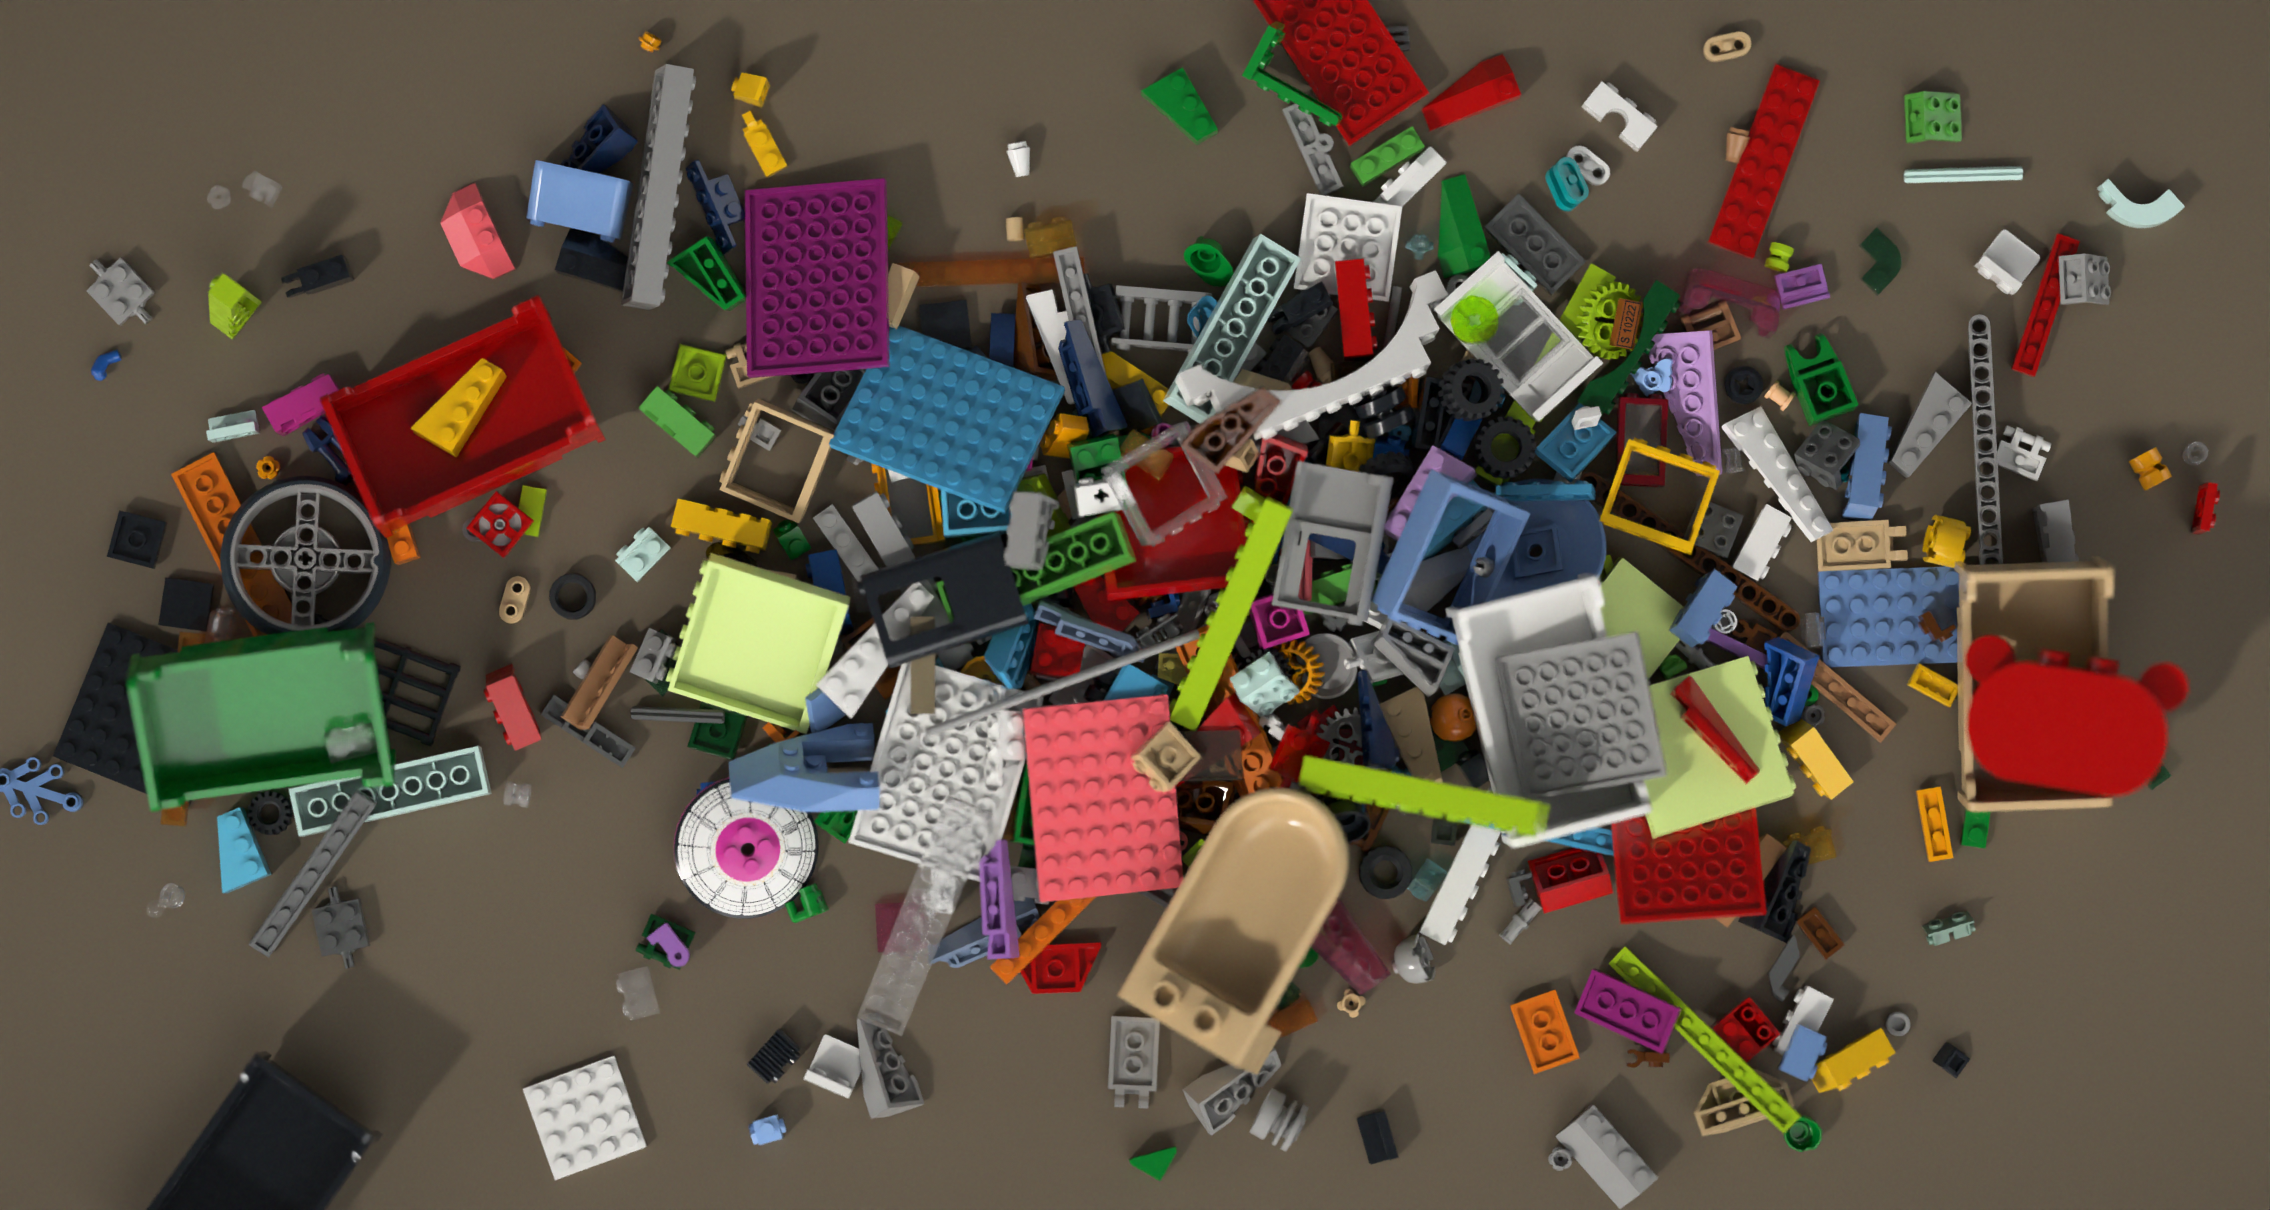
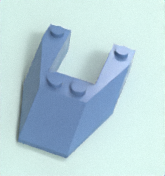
M873 723L846 724L780 741L730 761L731 798L803 812L879 810L880 785L878 772L827 773L826 762L873 761Z

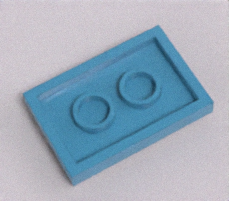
M1581 403L1567 415L1535 450V454L1569 482H1572L1612 441L1617 433L1601 419H1599L1597 426L1574 430L1571 421L1576 410L1585 407Z

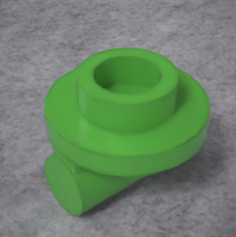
M1668 655L1661 663L1659 671L1666 680H1669L1685 670L1687 665L1678 655Z

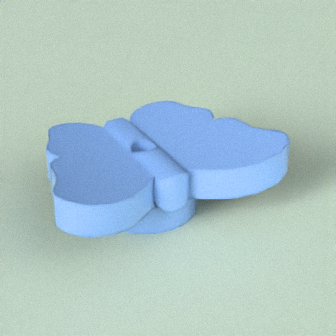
M1665 358L1658 362L1655 367L1652 366L1648 369L1639 367L1635 375L1630 372V375L1640 385V390L1645 396L1648 397V395L1655 394L1659 390L1667 392L1671 389L1673 360Z

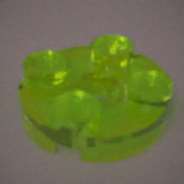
M1471 295L1456 304L1451 313L1450 322L1455 336L1460 341L1469 345L1483 344L1491 340L1496 334L1499 316L1495 306L1489 300ZM1480 316L1479 321L1481 324L1471 326L1469 317Z

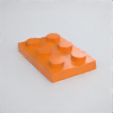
M1556 989L1509 1005L1533 1074L1580 1058Z

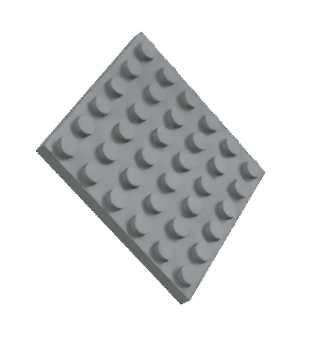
M1638 631L1495 658L1525 800L1668 775Z

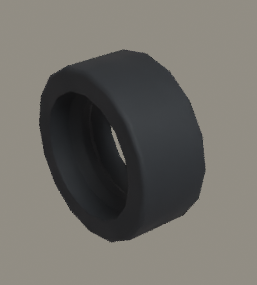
M566 574L560 576L552 584L549 591V601L558 615L566 619L578 620L587 616L592 611L596 603V592L594 586L587 578L579 574ZM570 582L582 585L587 593V600L584 606L576 611H569L563 608L559 602L561 588Z

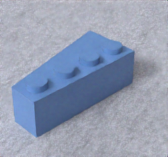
M1860 413L1856 420L1854 436L1859 438L1860 446L1854 452L1855 456H1852L1848 474L1852 476V479H1849L1845 492V498H1848L1849 502L1845 509H1843V519L1871 521L1877 509L1882 508L1884 494L1880 493V489L1886 480V471H1883V463H1887L1889 449L1885 448L1886 440H1890L1892 426H1888L1889 417Z

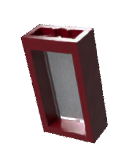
M1625 393L1624 397L1618 399L1615 475L1628 439L1634 440V437L1640 440L1643 439L1648 442V446L1656 448L1657 445L1667 446L1668 399H1662L1663 395L1650 394L1648 398H1638L1639 394ZM1632 451L1620 486L1663 488L1665 486L1666 463Z

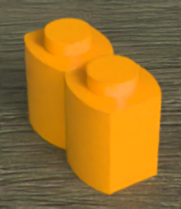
M1058 414L1050 422L1049 428L1045 431L1039 443L1043 455L1069 459L1067 444L1085 440L1088 436L1087 417Z

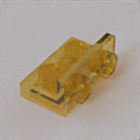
M1824 826L1810 829L1811 834L1802 836L1801 832L1787 835L1788 840L1782 841V844L1787 848L1794 840L1810 847L1811 852L1808 865L1837 857L1831 837L1832 831L1831 829L1825 830Z

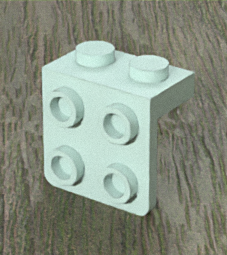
M1270 652L1230 678L1240 701L1259 716L1271 714L1277 707L1292 700L1300 692L1298 686L1282 674L1274 656Z

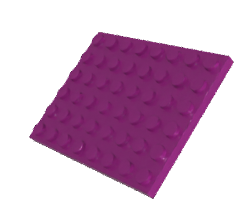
M886 179L745 190L747 376L749 378L890 367Z

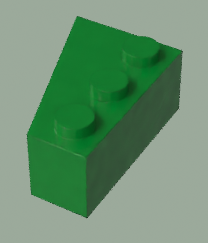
M1183 67L1141 90V96L1157 108L1162 115L1166 116L1196 145L1218 134L1217 126Z

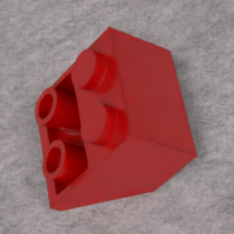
M1750 997L1732 1008L1710 1027L1746 1063L1781 1034Z

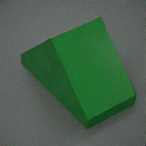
M1176 1146L1129 1158V1161L1134 1167L1161 1181L1177 1153Z

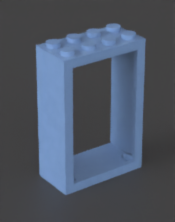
M1431 469L1371 601L1378 606V611L1388 615L1387 617L1398 623L1405 621L1408 626L1414 629H1426L1427 633L1440 638L1442 635L1447 637L1446 640L1459 645L1451 617L1446 615L1444 619L1402 603L1452 493L1495 509L1450 607L1462 609L1491 600L1530 513L1509 499ZM1479 557H1487L1494 561V570L1487 578L1474 572L1473 566H1476L1477 562L1475 560Z

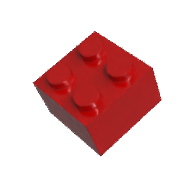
M1039 623L1031 675L1061 679L1080 672L1085 643L1055 634L1057 626Z

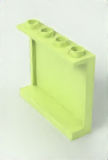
M1618 557L1613 563L1614 567L1600 584L1604 600V606L1600 607L1606 634L1609 637L1638 631L1649 680L1680 640L1669 629L1680 609L1684 607L1628 561Z

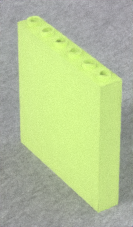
M711 553L709 561L704 560L700 570V574L704 575L702 582L697 581L693 595L697 596L695 604L690 603L686 617H689L690 621L688 625H683L679 637L684 639L682 647L677 646L673 656V660L677 661L675 668L670 667L666 681L670 682L668 691L807 734L810 723L805 697L818 689L816 684L827 672L850 597Z
M1749 656L1650 685L1668 773L1664 777L1644 780L1652 807V812L1645 814L1653 839L1779 801L1794 794L1793 790L1796 789L1792 775L1788 776L1786 770L1788 761L1785 753L1780 752L1778 746L1780 737L1776 729L1773 730L1770 722L1773 720L1772 712L1769 707H1765L1763 698H1765L1764 688L1762 684L1757 683L1755 675H1758L1757 667L1754 661L1750 662ZM1688 676L1693 677L1759 768V773L1747 785L1681 719V716L1687 710L1670 693Z

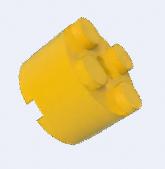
M1934 515L1931 520L1936 521L1933 526L1928 525L1923 541L1922 552H1927V557H1923V560L1954 568L1956 561L1964 562L1966 551L1963 548L1965 541H1968L1970 537L1971 527L1966 526V523L1961 520Z

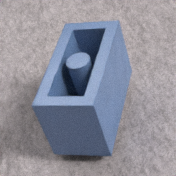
M1796 1025L1777 1069L1803 1081H1807L1808 1078L1812 1079L1818 1067L1815 1064L1818 1055L1823 1056L1828 1044L1825 1042L1826 1036L1801 1025Z

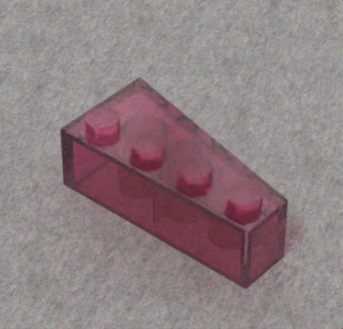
M1338 897L1310 946L1362 995L1389 977L1391 973Z

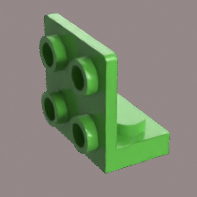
M1921 91L1904 95L1906 143H1917L1926 140L1951 142L1962 140L1959 94Z

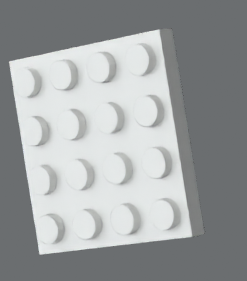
M1307 193L1298 254L1301 260L1296 268L1294 289L1308 290L1322 281L1329 294L1338 295L1335 261L1364 258V265H1369L1371 278L1366 279L1367 289L1372 288L1373 300L1389 302L1402 206Z
M615 1055L523 1089L555 1180L647 1147Z

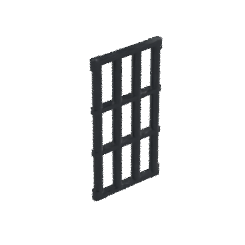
M315 613L314 625L330 621L322 618V615ZM374 637V647L402 657L398 670L377 663L378 674L393 679L389 693L381 691L383 702H385V717H387L392 704L434 720L430 733L386 718L387 729L420 740L422 744L431 747L454 683L461 671V666L454 663L448 664L412 651L410 647L404 648ZM409 659L450 674L451 677L447 688L403 673L407 660ZM399 682L443 697L438 711L395 696Z

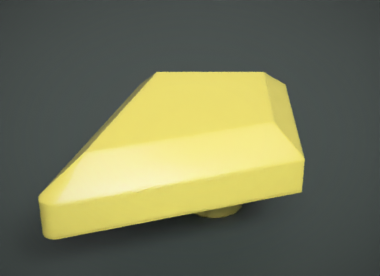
M1159 653L1158 678L1179 685L1182 677H1188L1179 655Z

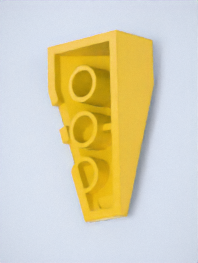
M1112 351L1102 354L1106 376L1111 389L1143 378L1162 418L1170 406L1163 401L1169 389ZM1153 427L1144 429L1141 432L1150 435Z

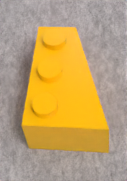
M1803 719L1786 726L1778 733L1788 754L1800 764L1799 769L1807 778L1810 777L1815 783L1812 786L1821 797L1825 795L1832 800L1854 782L1816 729Z
M1882 1028L1873 1030L1845 1045L1844 1048L1834 1054L1831 1053L1825 1056V1059L1816 1063L1818 1067L1811 1080L1819 1093L1838 1088L1839 1091L1852 1084L1850 1080L1856 1076L1858 1079H1861L1870 1074L1869 1069L1876 1065L1879 1068L1889 1063L1888 1057L1894 1055L1895 1051Z

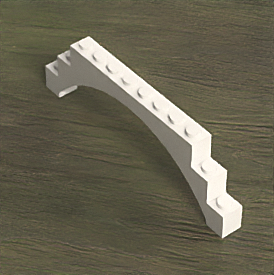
M1436 270L1413 280L1410 286L1412 296L1409 308L1399 331L1386 348L1369 363L1340 380L1318 387L1288 391L1268 390L1279 398L1281 403L1253 433L1255 440L1262 437L1264 440L1275 436L1279 430L1284 428L1286 431L1297 427L1301 421L1311 422L1320 417V414L1323 412L1333 413L1339 410L1343 404L1348 402L1350 405L1361 401L1365 395L1371 394V396H1375L1384 391L1385 387L1390 385L1397 387L1403 384L1407 378L1413 376L1416 379L1425 375L1431 361L1423 345L1435 340V336L1440 329L1431 311H1435L1434 308L1448 297ZM1201 364L1180 372L1175 380L1187 406L1192 404L1199 406L1210 399L1216 413L1257 390L1256 388L1238 385L1221 379L1203 370Z

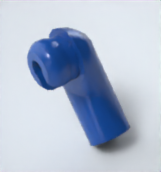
M116 349L97 357L91 368V374L94 375L96 380H104L107 377L105 370L108 365L122 360L119 350Z

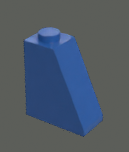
M1455 418L1440 450L1461 461L1483 418L1474 421H1463V418L1459 420Z

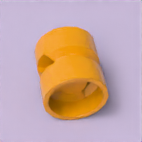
M2157 447L2128 461L2134 473L2140 475L2138 480L2144 491L2172 477L2167 465L2161 464L2162 456Z

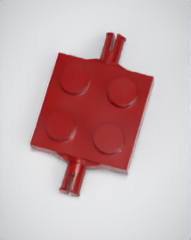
M1310 716L1306 729L1287 725L1269 766L1270 770L1279 773L1283 777L1279 788L1289 789L1292 782H1300L1305 756L1319 759L1324 758L1331 742L1320 738L1314 733L1320 719Z

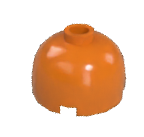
M1447 694L1438 698L1432 705L1431 710L1433 711L1430 724L1434 732L1441 739L1459 742L1470 737L1477 729L1468 696L1463 694Z

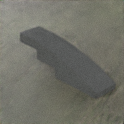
M553 694L540 715L623 768L636 748L596 721H593L589 729H578L561 717L568 703Z

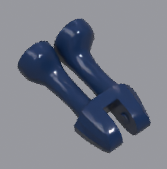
M321 415L316 422L328 436L321 441L318 435L309 427L302 432V435L312 453L319 452L335 471V481L348 485L354 477L349 466L329 446L330 443H333L343 454L328 418Z

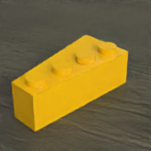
M677 499L671 527L676 529L675 533L689 537L690 533L698 534V539L713 542L714 538L722 540V545L736 548L738 544L746 546L745 551L759 554L760 550L766 551L773 523L769 519L761 518V520H758L756 517L748 514H734V512L726 509H714L708 505Z

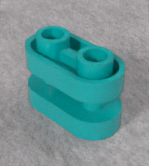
M1563 157L1546 172V182L1557 206L1561 210L1572 211L1588 197V186L1574 159Z

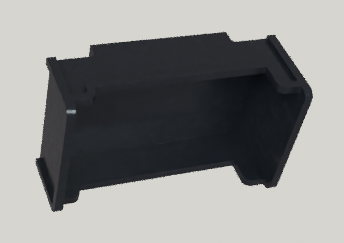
M267 1051L256 1052L241 1073L238 1082L146 1210H326L349 1179L369 1146L379 1141L383 1134L378 1130L370 1131L270 1059L272 1055Z

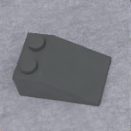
M866 369L816 373L796 400L792 410L803 418L835 431Z

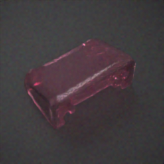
M1704 268L1693 269L1688 274L1680 299L1682 303L1678 307L1677 312L1689 315L1692 309L1704 308L1708 304L1710 297L1752 309L1749 321L1757 325L1758 336L1769 339L1776 333L1780 317V296L1777 291Z

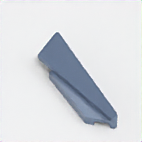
M1045 598L1039 600L1034 619L1057 626L1055 631L1057 635L1121 656L1147 648L1137 643L1131 635L1101 626Z
M1025 897V901L1014 900L1018 939L1022 936L1021 931L1029 929L1041 917L1033 898ZM982 917L927 947L931 963L935 964V962L942 961L947 962L950 967L959 968L987 956L989 935H983Z

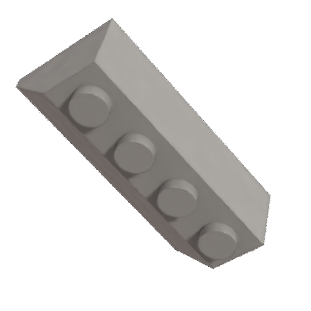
M1592 1104L1555 1136L1619 1209L1640 1195L1658 1179L1654 1172Z

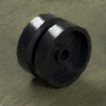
M1402 385L1385 389L1381 393L1370 396L1354 406L1360 419L1373 417L1363 425L1368 438L1391 431L1416 417L1410 404L1397 406L1405 401L1407 397Z

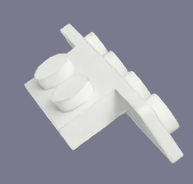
M1429 147L1412 164L1407 161L1398 170L1401 175L1395 181L1390 178L1381 187L1384 192L1373 202L1403 207L1446 164V161L1432 147Z
M992 686L989 688L987 695L988 705L1005 699L1004 686ZM1002 710L987 717L988 741L985 747L987 753V765L985 767L987 784H1002L1003 760H1024L1025 730L1023 712Z

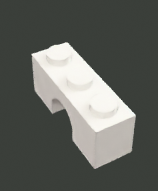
M1601 82L1584 102L1582 108L1600 122L1608 113L1617 112L1625 118L1626 127L1619 138L1638 152L1658 127L1654 124L1656 122L1655 119L1646 112L1644 114L1636 109L1637 105L1627 97L1623 99L1618 95V89L1611 83L1607 82L1605 84Z

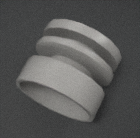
M1271 1088L1249 1133L1262 1140L1266 1138L1269 1132L1274 1133L1272 1145L1274 1146L1280 1137L1284 1138L1280 1149L1286 1152L1288 1147L1299 1136L1305 1124L1306 1113L1309 1107L1303 1104L1298 1113H1296L1294 1109L1298 1101L1293 1100L1287 1108L1283 1106L1286 1095Z

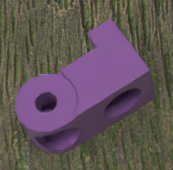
M665 923L647 937L652 945L659 942L668 954V960L673 966L681 967L689 961V950L668 923Z

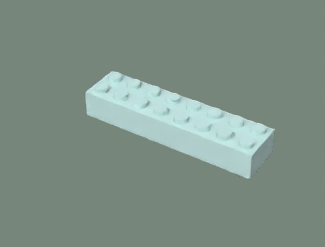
M1262 234L1253 238L1178 374L1201 364L1203 370L1221 379L1233 382L1301 258ZM1175 380L1163 399L1165 403L1198 423L1205 421L1216 413L1210 399L1199 406L1195 404L1187 406Z
M480 746L396 764L394 786L364 787L362 777L318 782L289 789L297 830L301 837L327 832L356 789L377 801L376 806L364 823L492 794L482 747Z

